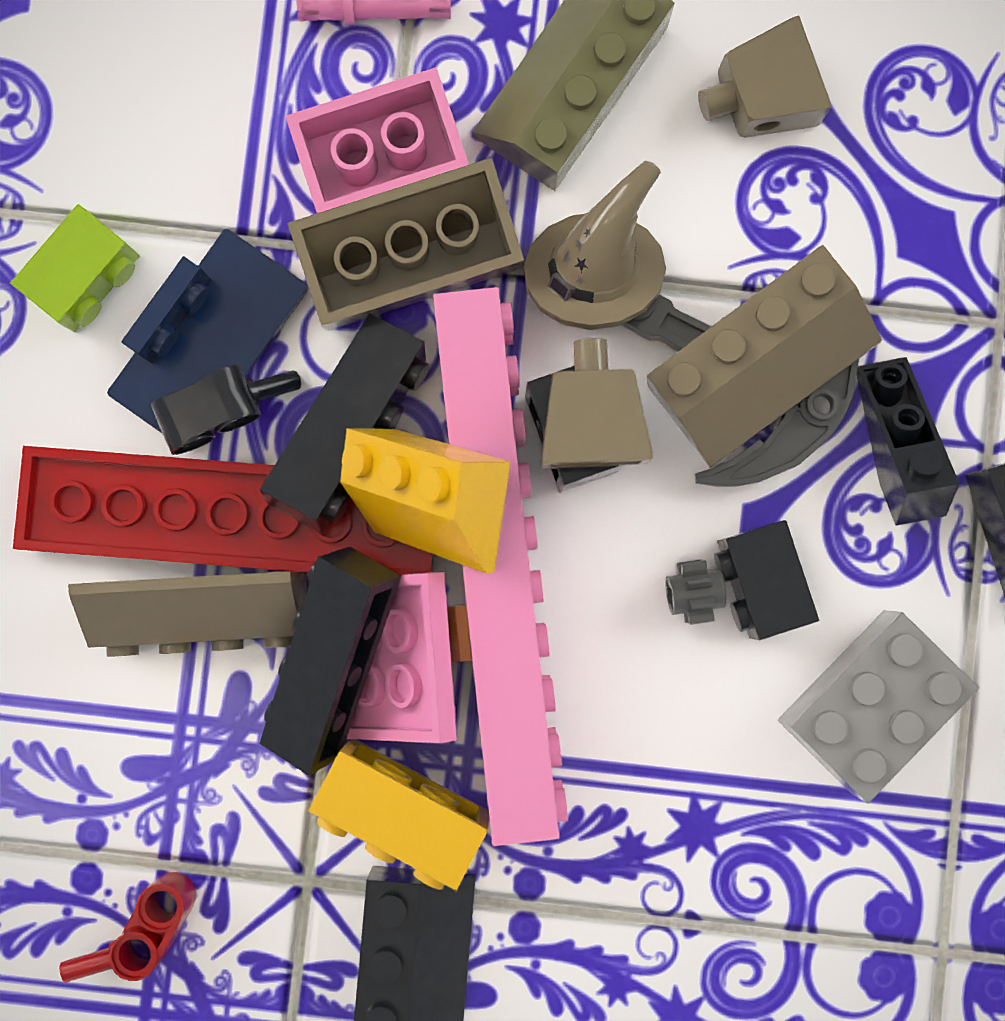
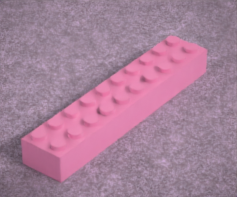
M498 287L433 294L449 444L511 461L494 573L486 574L462 565L492 845L500 846L560 839L558 822H567L568 812L562 780H553L552 767L562 766V759L556 727L547 728L546 712L556 711L553 680L550 678V675H541L540 658L550 657L546 624L544 622H535L534 603L544 602L541 572L540 570L530 571L528 550H536L538 544L534 516L524 517L522 499L530 498L532 490L528 462L518 463L516 447L525 446L526 436L523 410H512L511 396H518V388H520L517 356H506L505 345H513L514 328L511 303H500Z

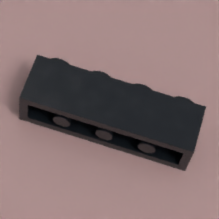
M371 313L368 314L261 486L260 492L268 505L323 534L329 522L336 524L341 519L351 498L340 482L347 428H396L404 410V407L400 405L409 389L413 391L419 389L428 373L429 363L426 362L425 341Z
M346 547L318 556L310 568L307 577L309 587L303 606L293 621L292 628L294 634L288 654L284 657L278 669L280 679L273 700L268 705L264 714L266 724L259 744L308 776L333 763L339 751L345 745L402 577L352 547Z

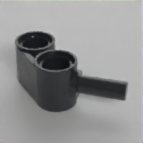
M232 365L213 371L184 389L160 397L151 404V409L172 455H179L200 448L214 440L216 435L213 429H216L218 433H225L257 420L262 415L258 407L260 401L299 390L302 383L298 372L295 370L253 381L251 378L245 377L240 365Z

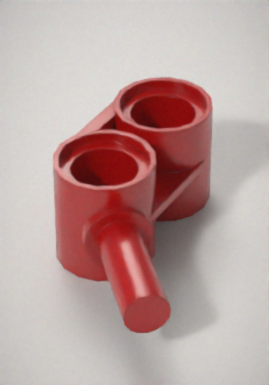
M168 872L158 877L139 895L136 908L122 934L116 940L110 942L109 948L60 963L59 972L62 981L67 983L110 969L121 979L127 981H140L149 976L168 954L194 907L196 888L192 880L185 874L178 872ZM157 891L169 892L177 902L176 912L164 911L159 906L156 897ZM131 939L142 940L148 945L151 955L150 959H143L134 954L131 948Z

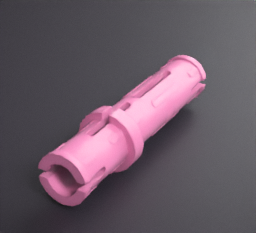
M296 0L299 22L344 20L345 25H355V20L451 19V0Z

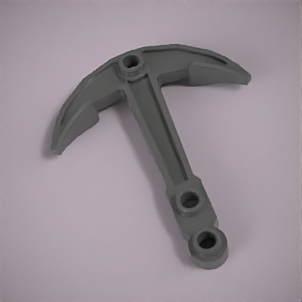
M659 295L642 315L622 324V326L649 341L659 340L676 351H680L712 327L676 309L672 301L662 295ZM859 359L783 414L781 421L764 442L759 439L733 459L711 469L695 473V484L713 487H739L757 484L800 465L832 436L843 420L853 398ZM815 397H824L829 401L830 410L827 414H820L815 411L813 407Z

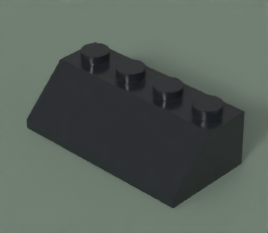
M372 866L366 879L354 1021H464L476 874L465 873L457 891L447 885H444L442 890H438L418 880L413 875L415 869Z

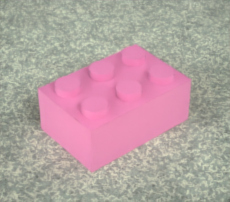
M437 67L285 116L317 213L469 165Z

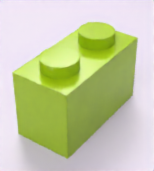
M78 203L13 278L10 284L57 323L75 333L80 326L85 327L98 316L102 309V300L114 287H120L129 280L135 270V262L140 255Z

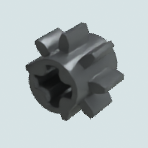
M701 559L677 563L678 575L666 576L665 579L666 597L671 614H684L685 623L690 625L714 622L713 609L725 608L726 588L721 571L719 569L708 570L707 561H701Z

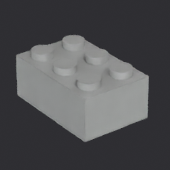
M883 610L777 721L851 794L869 804L980 687L903 612Z

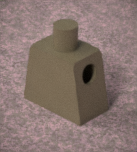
M800 15L780 23L727 52L717 71L720 84L698 92L699 106L704 119L710 121L731 114L738 135L744 138L818 126L832 108Z
M585 338L575 340L573 342L575 371L554 372L552 376L541 469L646 465L653 459V453L634 369H608L607 339Z

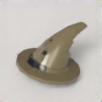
M645 160L622 179L588 213L571 215L548 226L530 245L523 265L526 290L542 313L562 325L595 330L620 326L642 315L657 299L666 274L662 247L647 228L636 222L638 219L637 212L661 174L658 166Z

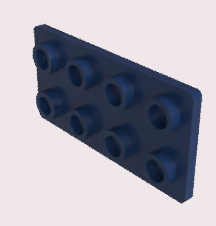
M223 230L199 265L182 256L124 336L121 343L135 353L107 391L108 396L162 433L151 409V404L160 397L184 389L196 383L203 376L227 366L240 365L245 377H247L308 292L307 284L231 230Z

